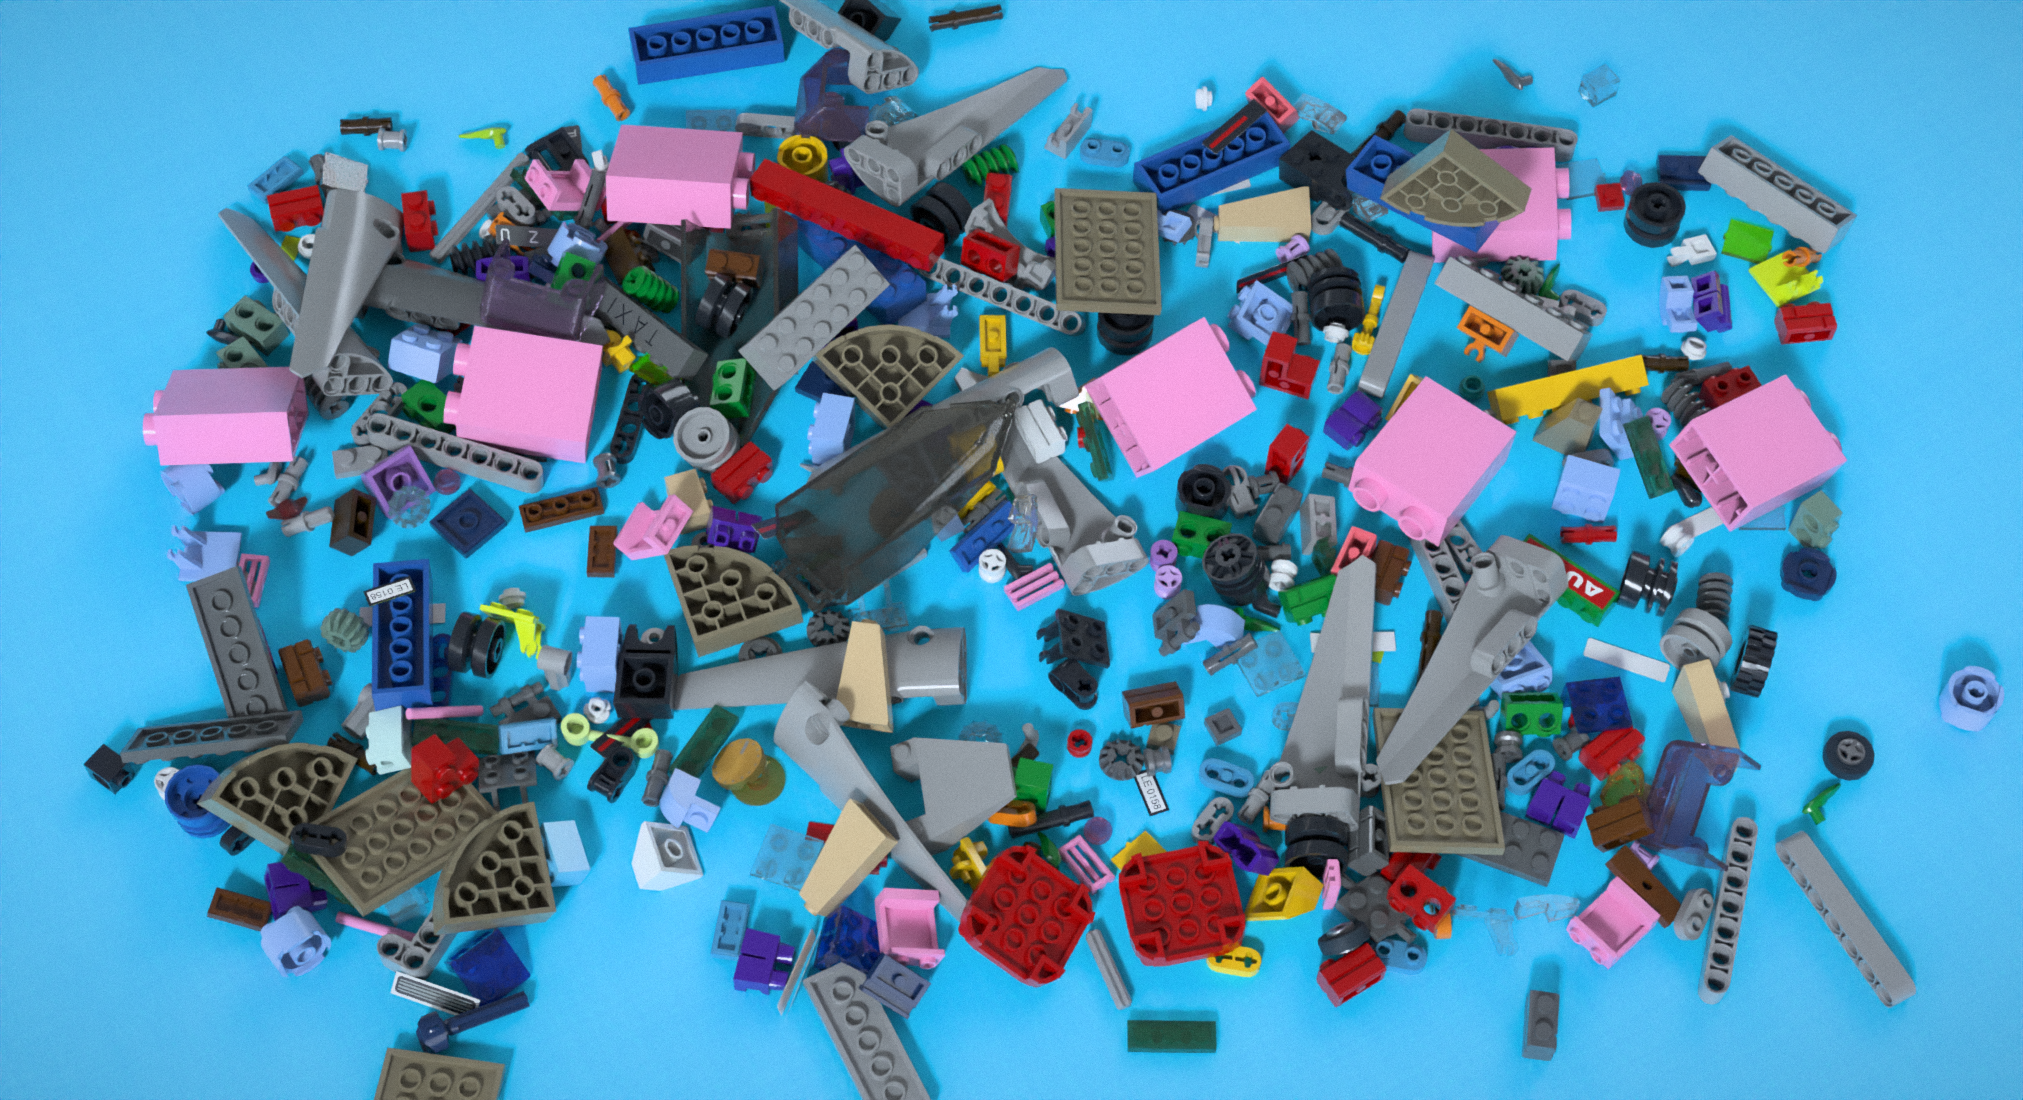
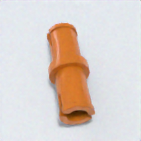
M603 74V76L599 75L594 78L592 84L601 95L602 103L609 107L617 121L627 119L630 115V110L621 100L620 92L613 88L606 75Z
M1804 246L1798 247L1793 251H1786L1782 256V260L1788 259V261L1783 262L1787 267H1805L1810 263L1819 262L1822 254L1816 255L1817 251L1811 247L1807 248Z

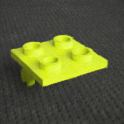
M1785 252L1749 268L1748 271L1778 308L1820 289V284L1823 283L1822 276L1816 277L1817 270L1809 272L1806 267L1785 266L1783 262L1788 261V259L1782 260Z
M491 602L490 606L481 604L479 610L489 617L515 624L521 652L523 654L526 653L529 658L536 654V659L538 660V655L542 648V631H545L546 628L539 621V617L534 616L533 612L517 608L515 613L507 609V606Z

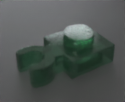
M1328 536L1317 540V545L1313 546L1311 560L1320 576L1331 574V569L1336 561L1335 548L1330 549Z

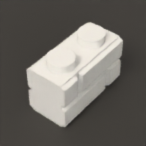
M1039 399L1029 403L1028 406L1024 405L1013 411L1014 424L1036 463H1042L1049 460L1050 457L1053 458L1065 452V441L1068 440L1064 428L1062 426L1057 427L1054 422L1056 421V416L1051 406L1046 407L1044 402Z

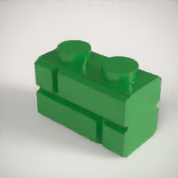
M1325 574L1278 591L1286 621L1297 623V626L1313 622L1312 616L1321 614L1322 617H1325L1336 576L1334 574Z

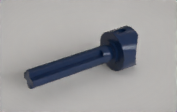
M522 991L450 1017L444 1021L436 1011L421 1016L417 1023L416 1034L423 1052L435 1054L449 1049V1036L529 1008L527 995Z

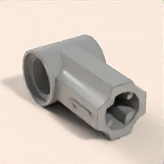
M549 645L542 646L538 655L537 668L544 670L546 681L550 684V689L560 691L564 687H569L572 680L570 672L572 652Z
M368 683L362 689L358 697V704L341 724L343 730L357 740H363L366 736V725H369V713L375 712L372 698V683Z

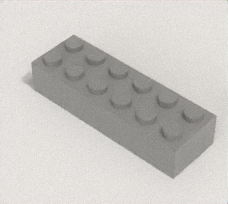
M1733 135L1711 147L1698 171L1709 183L1717 184L1729 196L1745 202L1749 209L1762 213L1771 223L1782 226L1788 230L1791 236L1802 239L1812 249L1824 254L1845 238L1858 216Z
M854 245L738 351L773 390H776L800 370L890 284L859 248Z
M1459 255L1458 257L1448 258L1434 284L1564 360L1578 361L1593 336L1592 333L1587 331L1589 326L1576 319L1575 321L1572 319L1569 321L1565 318L1567 315L1565 312L1554 306L1553 308L1545 307L1543 305L1544 300L1533 294L1529 295L1526 293L1524 295L1521 293L1522 288L1511 281H1500L1498 273L1488 268H1478V262L1468 256Z

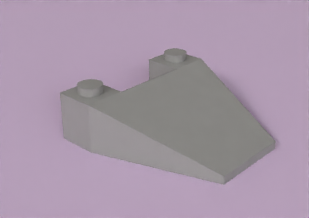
M914 737L890 747L894 773L910 783L921 779L926 814L906 821V824L931 856L951 848L1017 797L1009 746L1006 743Z

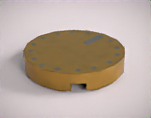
M750 738L738 739L729 743L715 757L712 765L713 777L722 788L727 790L744 788V784L747 782L753 783L763 772L766 764L764 750L757 741Z

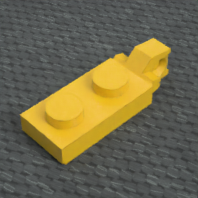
M979 315L981 367H988V378L999 373V367H1005L1007 357L1005 315Z

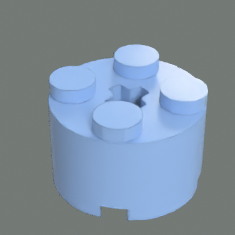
M562 222L547 251L553 257L551 262L555 266H558L562 253L569 252L595 262L594 269L596 270L608 246L603 240L600 243L594 240L595 234L574 223H569L567 226L566 222ZM575 263L571 270L574 271L575 275L581 277L583 275V268L580 264Z
M209 464L169 465L161 471L162 474L160 476L173 497L177 496L182 501L180 505L192 516L225 493L222 485L210 476L214 472Z
M1968 666L1963 670L1956 671L1947 682L1939 697L1942 719L1960 729L1981 731L1991 722L2004 701L2005 695L2002 684L1999 685L1995 680L1996 676L1982 667Z
M300 906L291 908L286 915L274 923L266 924L260 932L262 936L261 948L284 977H288L287 974L294 973L297 977L311 971L325 958L322 953L326 947L328 950L331 947V939L309 911L303 910Z

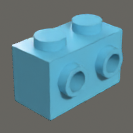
M575 820L543 823L540 827V833L551 887L580 885L591 869Z

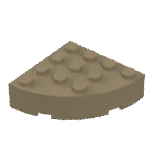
M1450 129L1387 177L1380 199L1404 213L1410 214V211L1423 215L1425 216L1424 220L1432 223L1456 227L1484 226L1489 221L1497 220L1500 223L1523 213L1532 189L1454 130Z
M889 324L868 326L841 336L814 355L812 360L849 397L854 398L855 403L875 423L885 430L899 423L964 355L951 344L937 336L922 332L913 327Z
M698 545L670 549L668 554L664 555L698 657L803 623L800 606L791 588L767 564L747 553L728 547L699 548Z
M309 743L277 745L242 758L225 769L207 787L197 804L291 861L304 859L309 854L298 852L291 845L292 829L301 823H311L332 811L357 758L339 749L325 745L319 746Z
M534 801L513 805L484 820L452 852L440 873L434 892L432 910L434 935L543 923L557 912Z

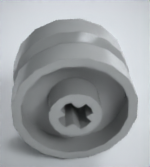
M698 407L688 411L679 419L674 429L673 442L676 451L694 469L703 473H713L740 450V437L737 429L719 411L709 407Z
M1687 608L1679 613L1672 627L1668 628L1662 636L1659 644L1664 657L1681 671L1683 665L1706 659L1710 660L1713 670H1715L1720 659L1726 655L1733 642L1727 627L1718 618L1697 608Z

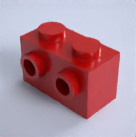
M427 190L401 193L405 235L410 253L433 250L435 247L434 236H438L436 220L432 221V215H436L434 200H429Z
M1749 365L1740 369L1733 368L1722 376H1712L1706 379L1702 384L1698 398L1705 400V408L1710 407L1713 410L1761 387L1762 384Z

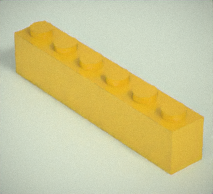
M1642 355L1488 391L1487 395L1491 409L1497 414L1496 418L1503 420L1504 424L1508 425L1519 422V416L1527 415L1528 419L1544 416V410L1552 409V412H1555L1577 398L1592 403L1593 398L1600 397V389L1611 388L1615 395L1618 392L1624 391L1625 396L1640 393V387L1647 386L1649 383Z

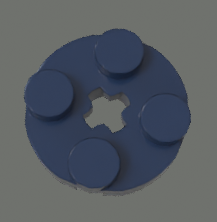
M1801 548L1798 552L1789 553L1784 559L1780 569L1781 586L1785 591L1792 593L1796 597L1820 601L1823 596L1831 591L1837 578V572L1835 567L1833 569L1829 563L1830 558L1826 554L1813 548ZM1806 570H1810L1814 578H1808L1802 572L1805 573Z

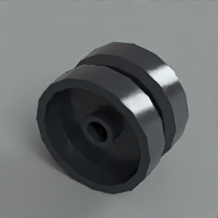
M937 182L926 192L925 196L920 197L910 206V215L912 221L944 234V248H948L959 238L960 234L965 232L964 227L973 209L968 200L956 188L945 182Z
M1659 182L1645 183L1637 187L1631 195L1624 217L1623 225L1626 234L1634 242L1645 247L1657 248L1670 244L1677 236L1685 215L1686 204L1683 196L1675 188Z
M719 272L714 276L703 295L696 313L695 324L707 330L716 324V334L729 340L735 334L745 316L752 298L753 287L740 282L732 288V278Z
M1098 312L1096 334L1100 344L1106 350L1117 355L1128 356L1141 352L1147 348L1152 340L1155 315Z
M467 611L461 613L455 623L449 642V670L466 674L471 669L474 676L485 679L492 678L498 668L506 638L505 621L487 617L482 622L479 614Z
M1319 816L1303 817L1288 823L1285 826V845L1287 847L1285 850V868L1304 867L1315 878L1322 879L1327 860L1338 859L1340 875L1343 874L1348 867V851L1345 849L1348 842V830L1345 824L1333 818Z

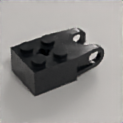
M1311 130L1279 158V179L1293 188L1309 187V197L1315 202L1325 201L1335 208L1346 211L1353 206V198L1347 190L1346 169L1355 157Z
M629 624L617 665L613 704L618 718L674 719L679 671L675 625H667L659 641L647 644L638 639L637 624Z

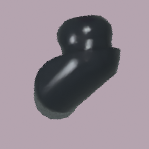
M1673 474L1669 478V484L1677 491L1686 507L1694 508L1701 505L1702 496L1698 492L1695 493L1694 488L1680 475Z
M1266 592L1261 598L1252 603L1256 611L1276 619L1282 606L1270 602Z

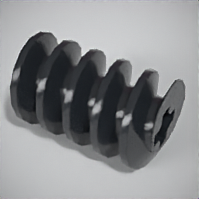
M493 236L492 244L486 238H483L481 247L476 240H473L471 249L465 242L462 243L461 251H459L456 245H452L451 253H449L453 272L458 273L461 269L465 276L468 275L469 267L476 274L477 260L490 257L504 259L501 244H497L496 236Z

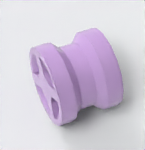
M1652 408L1647 411L1641 427L1643 436L1651 441L1662 440L1666 436L1671 423L1669 413L1661 408Z
M1166 565L1157 570L1154 591L1158 597L1169 600L1180 593L1182 574L1179 569Z

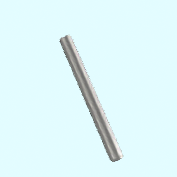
M522 152L516 155L430 252L429 255L432 261L440 264L445 260L449 253H451L452 245L457 246L484 216L486 210L491 208L497 201V192L503 187L510 186L530 164L527 155Z

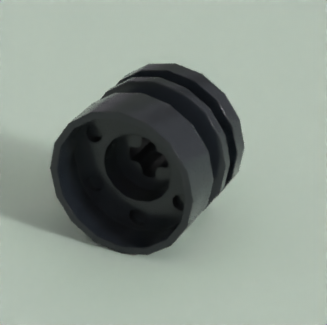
M1334 266L1319 270L1308 279L1307 291L1313 327L1323 332L1324 327L1330 326V323H1339L1344 325L1346 330L1350 331L1363 323L1366 315L1362 298L1361 279L1355 270Z
M1227 534L1213 541L1205 550L1202 559L1203 570L1223 602L1231 606L1248 605L1261 598L1268 589L1271 580L1270 572L1251 538L1243 534Z
M1632 550L1619 589L1621 593L1616 605L1635 609L1639 600L1643 599L1645 600L1644 613L1649 614L1653 603H1657L1655 616L1663 617L1667 607L1672 602L1676 590L1678 562L1671 561L1665 572L1663 571L1664 558L1659 559L1655 568H1650V554Z

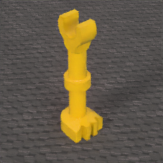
M1375 285L1368 313L1362 323L1364 325L1361 334H1354L1352 349L1358 354L1369 355L1374 345L1375 338L1371 335L1379 321L1377 316L1384 299L1385 286Z

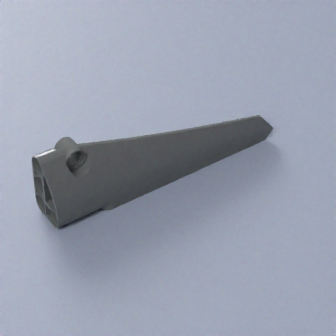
M399 252L392 254L355 317L364 319L370 306L385 309L386 313L395 319L447 330H457L461 322L486 328L605 346L610 342V338L600 319L492 283L405 259Z

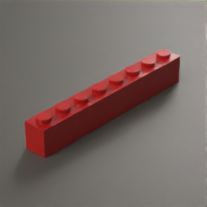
M764 159L749 179L751 196L758 201L767 202L776 206L779 210L788 211L803 220L816 223L826 230H832L847 239H853L865 244L870 249L879 250L888 254L891 258L907 262L917 269L921 268L930 272L945 251L944 234L770 160Z

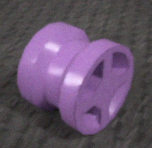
M1159 540L1152 545L1149 559L1152 570L1157 572L1159 568L1166 565L1175 567L1178 552L1174 543L1168 540Z

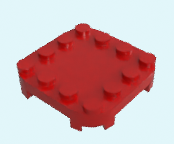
M1198 841V846L1142 857L1140 852L1131 856V860L1123 866L1119 873V894L1131 946L1143 965L1154 967L1170 966L1220 956L1232 952L1242 945L1245 935V914L1243 913L1232 868V860L1228 852L1225 853L1219 847L1209 844V841Z
M1029 845L1013 846L999 852L991 860L963 909L958 931L974 950L1018 981L1038 988L1059 979L1066 971L1064 966L1085 928L1093 922L1096 912L1092 910V901L1088 894L1091 890L1084 883L1076 884L1035 854L1037 849Z

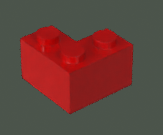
M1273 331L1263 356L1259 385L1309 400L1318 374L1320 361L1307 355L1295 353L1298 338L1291 337L1286 333Z
M434 734L411 748V782L431 804L439 799L447 798L454 790L472 783L478 776L479 759L459 737L445 745Z

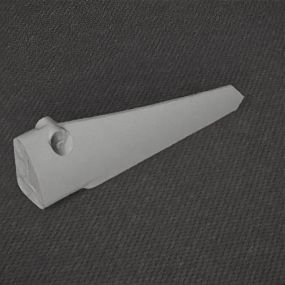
M334 189L327 194L321 228H317L289 367L290 372L304 378L329 368L357 313L394 252L403 253L401 240L404 229V216L393 205L360 191Z
M961 368L954 381L961 392L987 379L988 376ZM1013 412L985 425L996 444V458L1001 457L1004 466V472L1002 473L1038 543L1041 547L1049 549L1072 595L1079 596L1109 587L1130 577L1149 563V559L1139 540L1134 538V534L1137 531L1135 521L1126 515H1120L1116 518L1057 456L1050 457L1049 460L1042 463H1036L1014 424Z
M1501 535L1486 552L1478 553L1472 557L1471 567L1473 573L1423 675L1376 759L1385 785L1403 783L1534 636L1538 621L1568 588L1565 566L1557 554L1518 539Z
M809 680L805 681L795 690L782 711L775 728L774 743L819 785L820 791L841 811L850 798L863 803L898 841L888 853V856L924 890H938L939 904L961 923L960 918L968 900L940 868L900 816L843 733L840 726L850 718L848 710L837 699H832L829 702V698Z

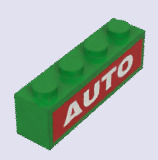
M1529 533L1523 542L1557 554L1564 563L1568 588L1557 599L1558 604L1564 608H1569L1585 622L1599 627L1615 607L1621 592Z

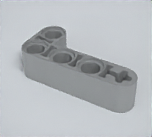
M431 910L411 942L395 934H386L378 940L377 952L382 964L386 968L394 972L398 971L421 980H426L432 974L458 933L434 935ZM431 937H439L435 943H426ZM389 949H398V951L395 954L386 955V952ZM415 961H423V964L417 968L410 967Z

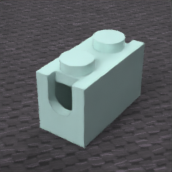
M397 706L369 713V725H366V735L369 740V748L366 749L368 764H376L379 775L411 768L412 720L406 718V711L403 707Z

